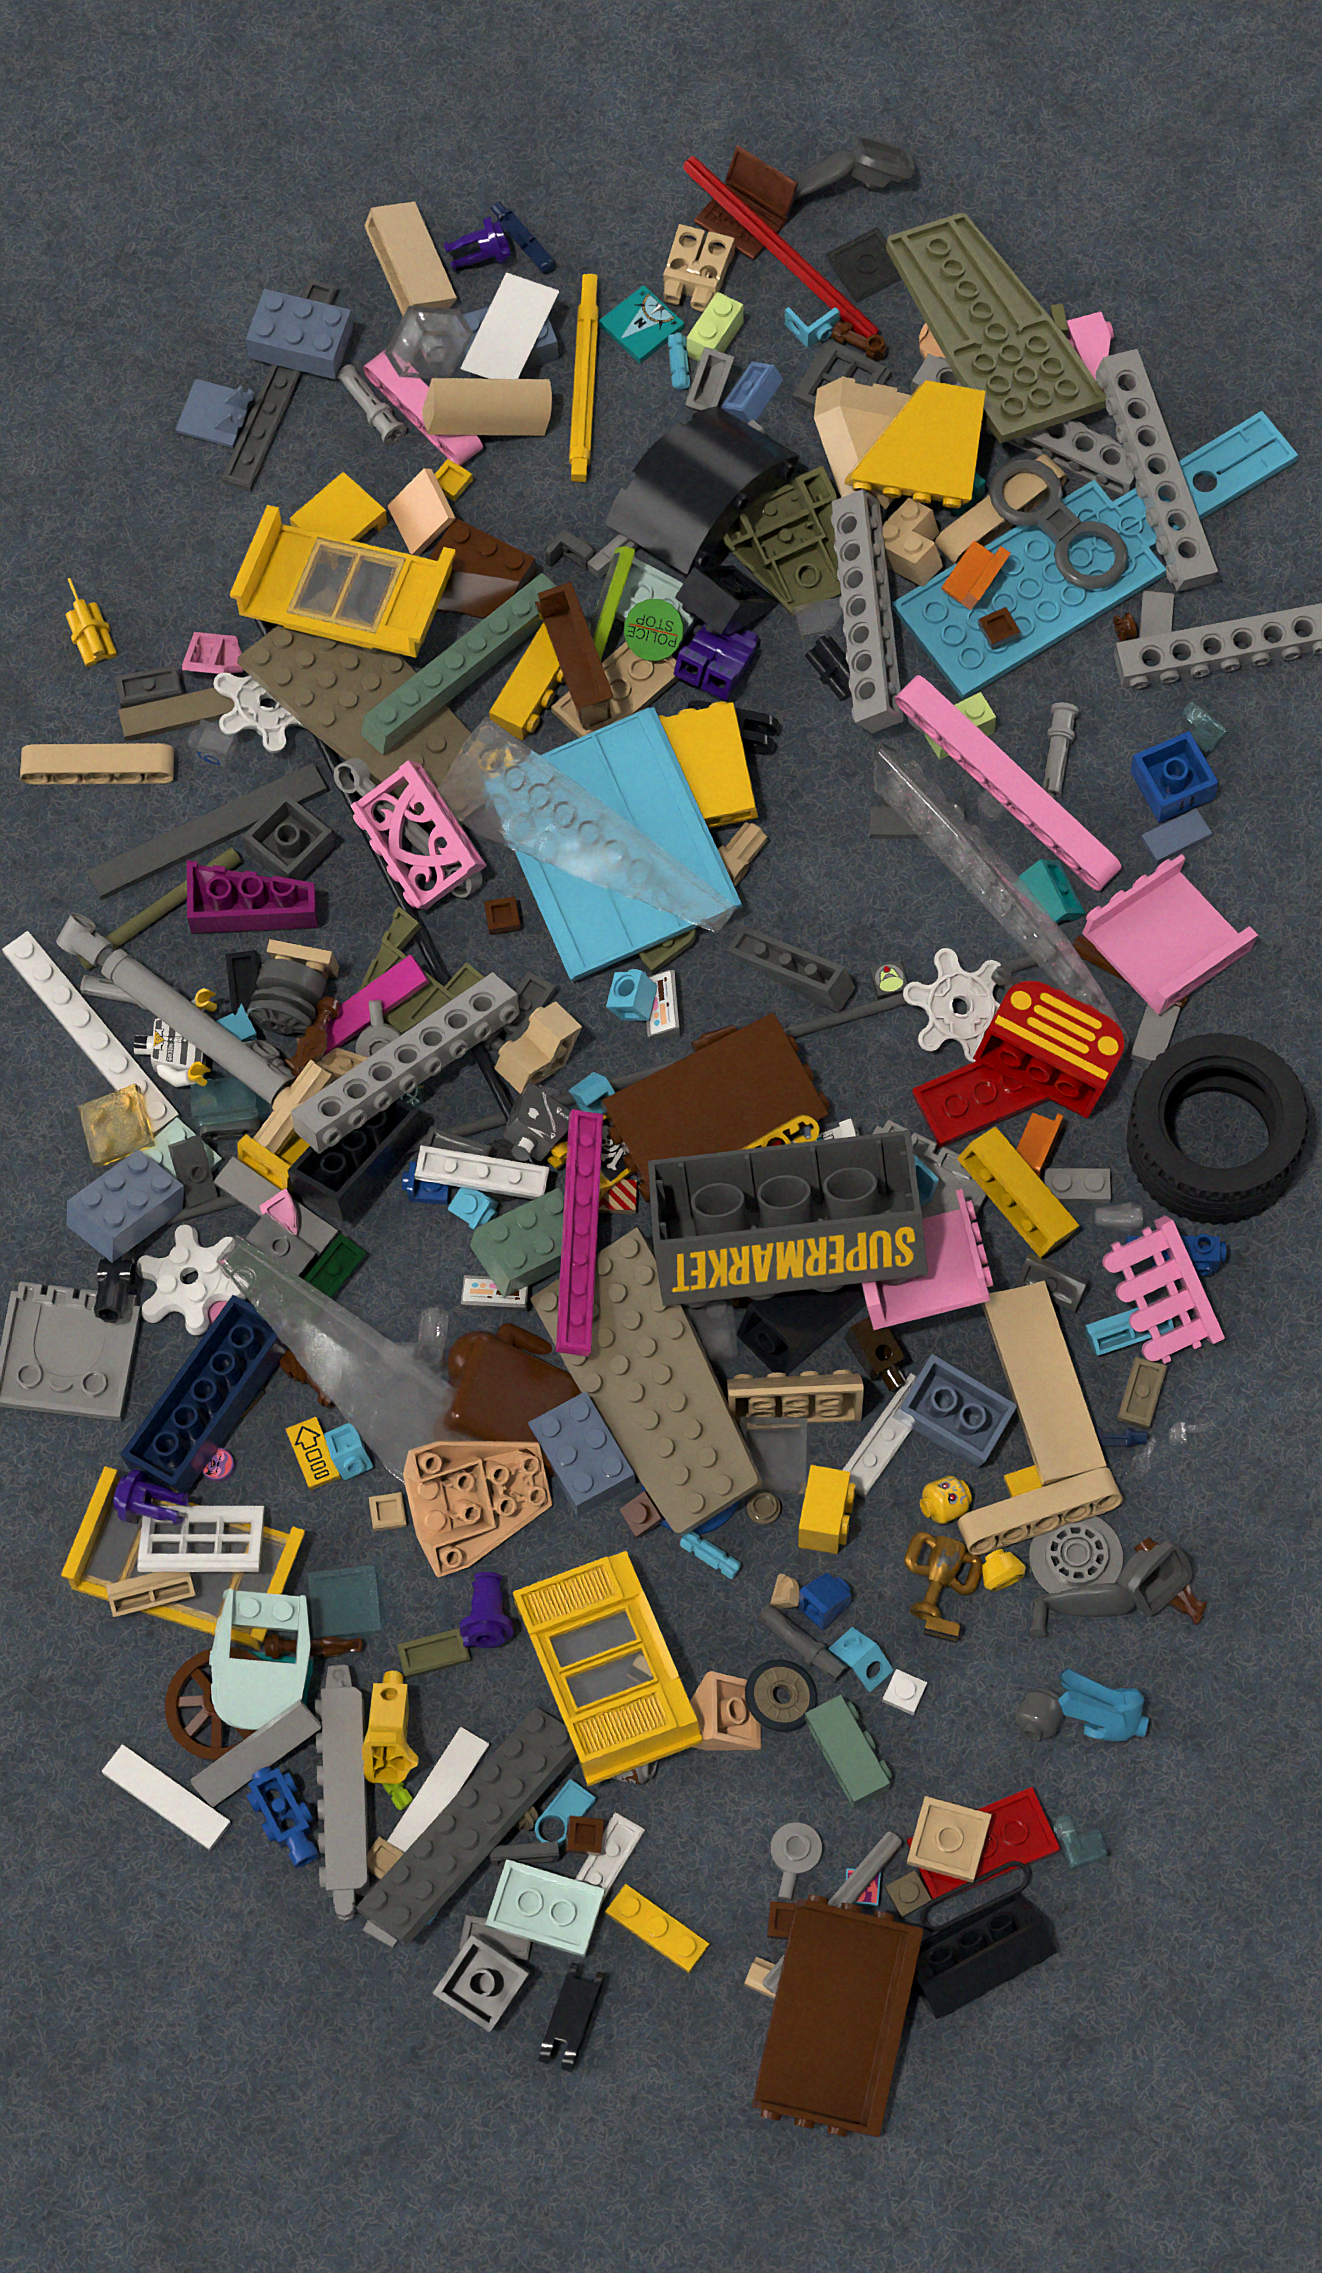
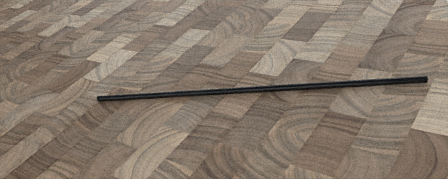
M254 619L263 637L273 630L269 622ZM311 732L334 777L336 766L341 764L335 751ZM340 789L352 815H354L355 813L350 805L359 800L356 793H345ZM359 827L397 905L422 926L414 908L409 905L403 896L404 888L399 881L396 882L389 875L386 869L388 866L386 860L373 850L369 842L371 837L366 830H362ZM422 926L414 935V938L435 980L442 986H445L450 979ZM479 1042L470 1050L508 1122L513 1104L482 1043ZM531 1156L526 1160L528 1164L543 1166L541 1161H537Z

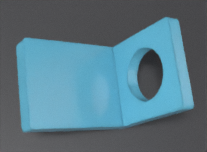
M789 307L785 309V325L807 348L819 340L821 342L827 340L831 336L832 330L840 317V311L835 307L807 327Z
M853 1627L828 1648L832 1655L854 1670L865 1689L869 1692L894 1671L879 1646ZM874 1661H879V1673L873 1678H867L866 1670L868 1666Z

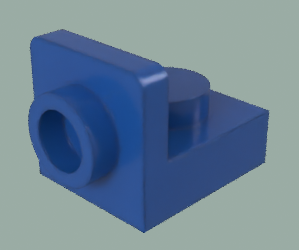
M410 1161L409 1171H404L402 1177V1190L407 1192L409 1202L448 1205L451 1185L416 1180L417 1162Z

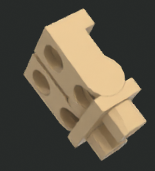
M679 224L667 267L663 274L664 301L677 305L680 303L682 294L692 296L691 307L694 310L704 312L715 294L722 287L727 268L735 254V238L708 231L705 240V230ZM691 235L696 240L685 238L684 236ZM718 242L723 244L725 247L713 245V243Z

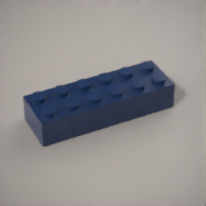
M232 1295L121 1452L120 1456L131 1471L133 1469L144 1471L147 1475V1480L155 1485L169 1488L175 1493H187L294 1339L287 1325L237 1296Z

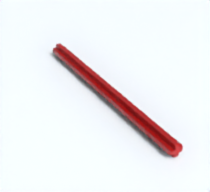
M691 156L684 162L683 170L825 304L831 309L836 307L840 311V318L845 322L853 324V330L866 338L874 334L879 335L878 327L697 157Z

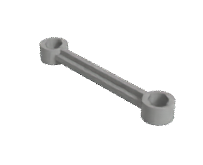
M350 758L337 765L334 770L335 783L345 793L356 791L364 797L377 787L370 780V770L367 764L359 758ZM348 767L352 769L350 772L353 774L354 782L348 775ZM382 800L374 808L385 818V813L380 810L389 809L394 812L395 806L389 801ZM405 817L402 834L425 856H430L428 849L430 835L415 821ZM436 842L438 855H442L438 847H443ZM458 862L443 866L446 878L460 869L462 864ZM481 872L474 873L466 879V886L461 883L450 892L457 897L463 898L477 891L482 885Z

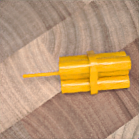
M69 578L68 582L76 601L73 603L75 610L67 612L65 616L73 633L71 636L72 642L78 646L85 666H93L97 661L105 658H115L117 652L109 635L110 626L107 622H104L97 603L93 602L86 605L84 599H79L71 578Z

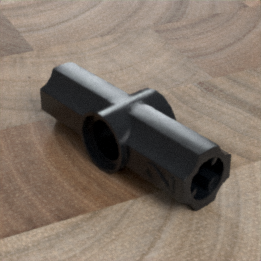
M138 1244L113 1263L106 1257L99 1261L97 1270L98 1292L94 1314L95 1317L102 1319L106 1323H116L117 1320L123 1319L128 1291L133 1290L135 1284L136 1268L134 1261Z

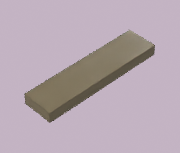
M213 687L119 709L118 712L125 741L127 742L220 720L224 714L233 710L235 703L232 699L220 695Z

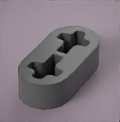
M250 1113L208 1116L199 1120V1135L205 1141L241 1139L245 1134L253 1138L261 1128L260 1117Z

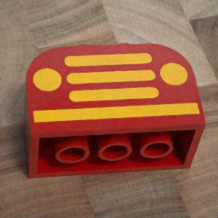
M1023 981L1012 986L1006 993L973 1059L1088 1119L1123 1053L1125 1043L1123 1033L1116 1022L1099 1012L1094 1006L1084 1004L1070 997L1065 991L1055 989L1045 983Z

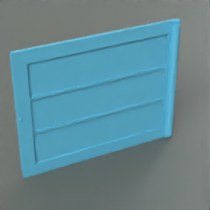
M648 707L488 778L489 780L485 781L571 982L743 907L654 707L650 709Z

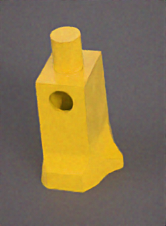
M387 1671L383 1675V1683H373L369 1726L362 1746L364 1777L372 1783L399 1784L406 1779L408 1772L412 1768L418 1766L419 1758L407 1743L409 1719L407 1684H403V1675L398 1671Z

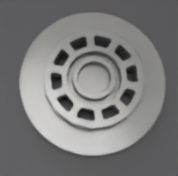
M1094 1516L1076 1523L1066 1524L1056 1530L1033 1537L1030 1545L1029 1560L1036 1580L1051 1594L1086 1585L1115 1584L1123 1566V1550L1115 1531L1105 1521ZM1058 1546L1057 1551H1051V1547ZM1097 1557L1102 1560V1564L1096 1562ZM1057 1559L1058 1565L1054 1566L1052 1560ZM1093 1569L1095 1573L1089 1575L1088 1571ZM1061 1570L1068 1572L1069 1575L1065 1576L1061 1573ZM1074 1575H1082V1578H1073Z

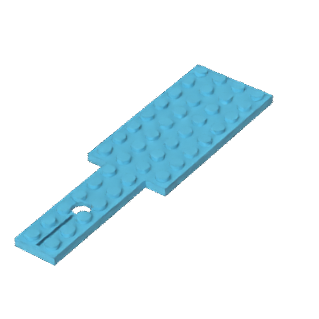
M1260 411L1178 462L1199 520H1202L1295 463L1298 459V454L1264 412ZM1199 474L1213 476L1217 486L1210 492H1201L1194 487L1193 479ZM1094 479L1061 500L1081 522L1095 521L1106 524L1117 531L1125 542L1128 554L1126 569L1116 582L1106 588L1088 590L1076 587L1065 580L1056 567L1054 557L1056 543L1038 525L1028 527L1017 526L984 546L993 554H995L1000 546L1011 554L980 600L971 610L941 589L957 563L930 579L924 587L919 586L892 602V610L962 700H965L1166 576V568L1151 551L1156 548L1157 536L1153 526L1150 527L1147 522L1146 506L1144 500L1138 497L1136 488L1112 502ZM1158 495L1162 501L1170 502L1166 496ZM1168 523L1172 529L1180 530L1177 524ZM1080 536L1073 540L1067 549L1070 564L1081 574L1089 576L1101 575L1107 572L1115 561L1114 551L1110 544L1098 536ZM1007 607L1020 630V638L992 650L978 626V619Z

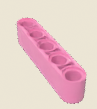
M386 348L363 366V371L369 381L448 459L462 466L483 449V445L477 435H427L422 408L429 387L392 350Z

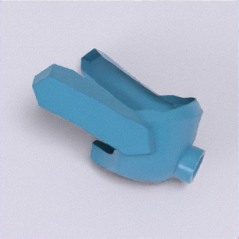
M1066 1668L1059 1673L1062 1686L1069 1690L1058 1699L1063 1714L1090 1722L1084 1723L1085 1735L1113 1742L1126 1741L1134 1735L1145 1736L1148 1717L1142 1716L1144 1697L1139 1690L1134 1688L1112 1689L1084 1676L1072 1668Z

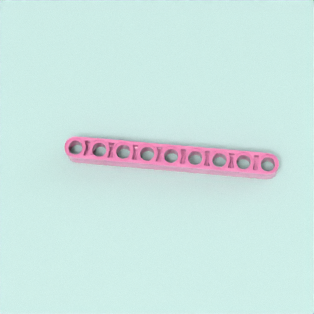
M918 675L915 676L894 698L897 706L1090 887L1096 891H1101L1121 870L1122 866L1119 860L925 678Z

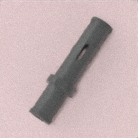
M771 1603L761 1611L757 1621L765 1625L782 1641L805 1658L804 1662L808 1666L814 1665L829 1677L833 1683H837L843 1677L848 1666L826 1650V1644L822 1641L816 1642L795 1623L774 1608Z

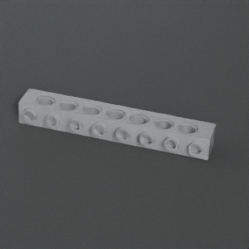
M1134 349L1103 357L1096 370V380L1098 386L1104 389L1107 397V411L1109 415H1113L1116 422L1117 439L1125 447L1127 467L1130 471L1134 472L1136 492L1138 497L1144 500L1147 522L1150 527L1153 526L1157 536V550L1160 555L1163 554L1166 561L1167 578L1170 583L1174 584L1176 592L1210 584L1218 573V569L1139 351ZM1118 384L1126 385L1130 391L1122 390ZM1128 412H1135L1140 419L1131 417ZM1143 439L1147 441L1150 446H1143L1142 444H1140L1138 440ZM1148 467L1156 468L1160 474H1153ZM1158 495L1166 496L1170 502L1162 501ZM1168 523L1177 524L1180 530L1172 529ZM1178 551L1187 552L1190 558L1182 557Z
M928 354L912 380L911 395L926 380L961 386V384L955 377L946 358ZM982 417L981 430L995 436ZM1068 420L1007 441L1037 457L1047 454L1059 467L1090 482L1095 479L1100 487L1119 496H1123L1135 487L1136 478L1134 472L1130 471L1127 467L1124 445L1115 442L1109 435L1098 434L1088 429L1079 421ZM1052 435H1059V436H1061L1062 438H1060V439H1055V438H1052L1051 436H1052ZM1079 448H1086V449H1088V450H1090V451L1082 452V451H1080V450H1078V449H1079ZM1106 461H1114L1117 464L1110 465L1107 464Z
M861 489L832 501L833 514L831 522L835 530L836 542H834V550L838 558L839 569L837 570V577L841 587L840 605L844 615L843 633L847 643L846 661L850 671L849 689L853 699L852 717L856 724L874 733L903 722L904 719L903 711L894 700L900 693L880 502L867 491Z
M1322 603L1117 642L1113 656L1122 688L1131 687V689L1137 690L1148 686L1152 682L1161 681L1163 684L1177 681L1183 676L1192 675L1193 678H1199L1208 675L1210 671L1222 669L1223 672H1230L1240 668V665L1252 663L1253 666H1261L1269 663L1271 659L1283 657L1284 660H1292L1298 658L1302 653L1308 652L1322 654ZM1304 630L1309 634V636L1300 637L1295 633V631ZM1274 636L1279 642L1270 643L1265 637ZM1238 641L1244 642L1248 645V648L1240 649L1234 643ZM1212 647L1218 651V654L1210 655L1204 649ZM1176 653H1182L1186 655L1188 659L1180 661L1177 660L1173 655ZM1152 659L1158 665L1150 667L1145 665L1143 660Z
M493 972L293 1109L291 1114L295 1132L319 1154L328 1147L334 1146L348 1133L360 1128L368 1119L380 1111L386 1110L391 1103L404 1094L412 1092L424 1080L436 1075L447 1064L462 1057L470 1048L488 1039L493 1032L503 1025L511 1023L520 1014L517 993Z

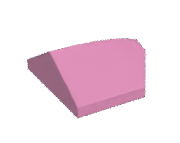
M194 632L182 664V670L217 674L243 672L244 669L237 664L238 656L242 654L236 636Z

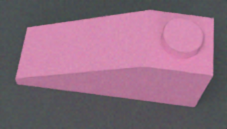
M1101 311L1067 321V339L1095 380L1096 370L1103 357L1109 355L1110 341L1114 339L1112 325L1109 321L1105 322Z

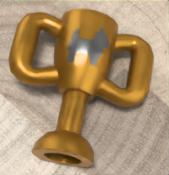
M917 1532L911 1538L904 1556V1565L914 1574L927 1576L929 1586L924 1600L914 1603L909 1610L910 1614L924 1621L929 1616L941 1619L940 1610L936 1607L941 1589L949 1586L958 1594L971 1595L977 1589L980 1581L983 1561L977 1555L966 1553L967 1547L955 1539L945 1536H936L934 1538L929 1533ZM923 1543H926L931 1549L927 1565H918L917 1560ZM962 1563H971L965 1583L962 1585L955 1576Z

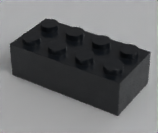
M399 1098L391 1103L386 1110L380 1111L368 1119L360 1128L354 1129L341 1138L337 1144L328 1147L320 1154L309 1146L287 1170L293 1193L344 1222L424 1134L419 1109Z

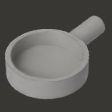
M379 999L368 1001L371 1025L361 1032L356 1042V1054L368 1058L401 1036V1033L396 1028L384 1023L382 1004Z
M794 1822L782 1826L776 1831L771 1841L772 1860L776 1867L784 1872L778 1898L787 1901L792 1899L797 1876L811 1872L818 1865L822 1855V1843L819 1835L812 1827L804 1823Z

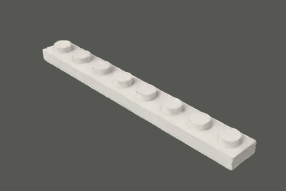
M28 931L2 949L12 965L154 1137L176 1117L180 1119L178 1112Z

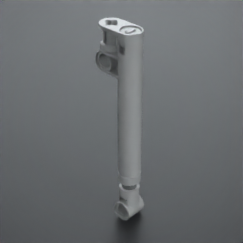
M71 913L56 939V943L63 950L74 955H81L95 967L101 966L102 975L114 982L120 989L269 1104L273 1105L274 1100L284 1088L292 1086L297 1078L292 1075L291 1070L285 1067V1062L279 1058L280 1052L274 1046L263 1040L242 1042L136 959L131 958L123 949L113 950V944L95 931L96 925L93 921L79 913Z

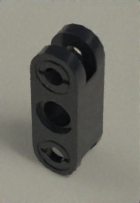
M694 700L688 703L687 709L701 710L709 708L713 703ZM735 707L744 751L759 755L771 754L774 740L769 736L777 733L779 721L765 713Z
M571 1963L538 2057L539 2062L549 2064L557 2042L566 2043L568 2045L561 2069L572 2072L576 2064L605 1979V1973L598 1971L591 1984L578 1980L579 1965Z

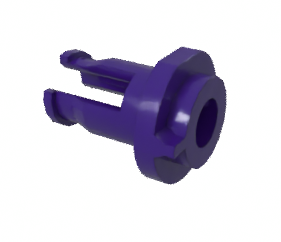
M491 216L483 218L485 228L461 236L454 242L444 243L446 253L477 241L481 248L479 252L452 261L450 264L453 271H457L461 266L473 265L492 257H496L499 265L507 262L506 257L511 255V249L500 221L493 222Z
M133 1469L128 1476H123L117 1485L114 1495V1509L118 1511L119 1519L127 1523L134 1522L138 1515L160 1521L170 1520L173 1521V1524L181 1525L184 1518L179 1516L178 1511L153 1505L152 1503L154 1499L188 1507L189 1495L185 1492L175 1493L169 1488L147 1483L146 1473Z
M494 1572L474 1574L476 1581L472 1582L474 1593L470 1616L460 1621L459 1632L463 1638V1646L498 1647L510 1639L514 1633L513 1621L504 1616L502 1611L500 1583L503 1581V1577Z

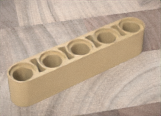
M1047 454L1035 459L1041 461L1055 472L1060 480L1061 487L1065 484L1068 475ZM1027 472L1017 473L1002 486L1003 498L1007 504L1016 511L1029 513L1050 497L1048 486L1044 480L1035 474ZM988 495L945 528L936 538L935 544L955 565L973 541L984 547L1014 524L999 516L991 504L990 495Z
M160 743L26 745L21 750L20 780L26 784H166L173 781L175 749L170 745Z
M1097 1468L966 1513L960 1517L957 1525L969 1553L972 1555H982L1056 1530L1066 1524L1076 1523L1111 1511L1121 1504L1123 1498L1110 1469Z

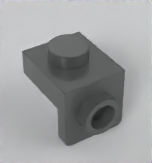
M565 529L557 537L553 536L545 546L546 564L549 567H552L563 555L587 572V562L594 557L593 548L586 539L582 537L577 538Z

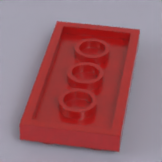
M978 1061L917 1086L911 1092L939 1148L1050 1100L1046 1096L1025 1087Z
M1032 1787L977 1809V1811L991 1814V1820L975 1878L1011 1861H1018L1027 1866L1060 1852L1058 1842ZM913 1837L908 1838L906 1840L909 1850L911 1848ZM1009 1867L944 1900L1018 1870L1020 1867ZM918 1868L931 1899L968 1882Z

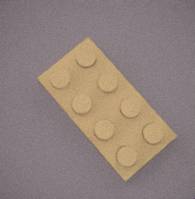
M625 642L602 662L614 696L609 700L611 719L583 728L579 722L570 692L566 693L551 706L552 713L581 738L644 710L679 679V677L673 675L677 660L672 656L660 661L645 660L636 656L628 647L627 642Z

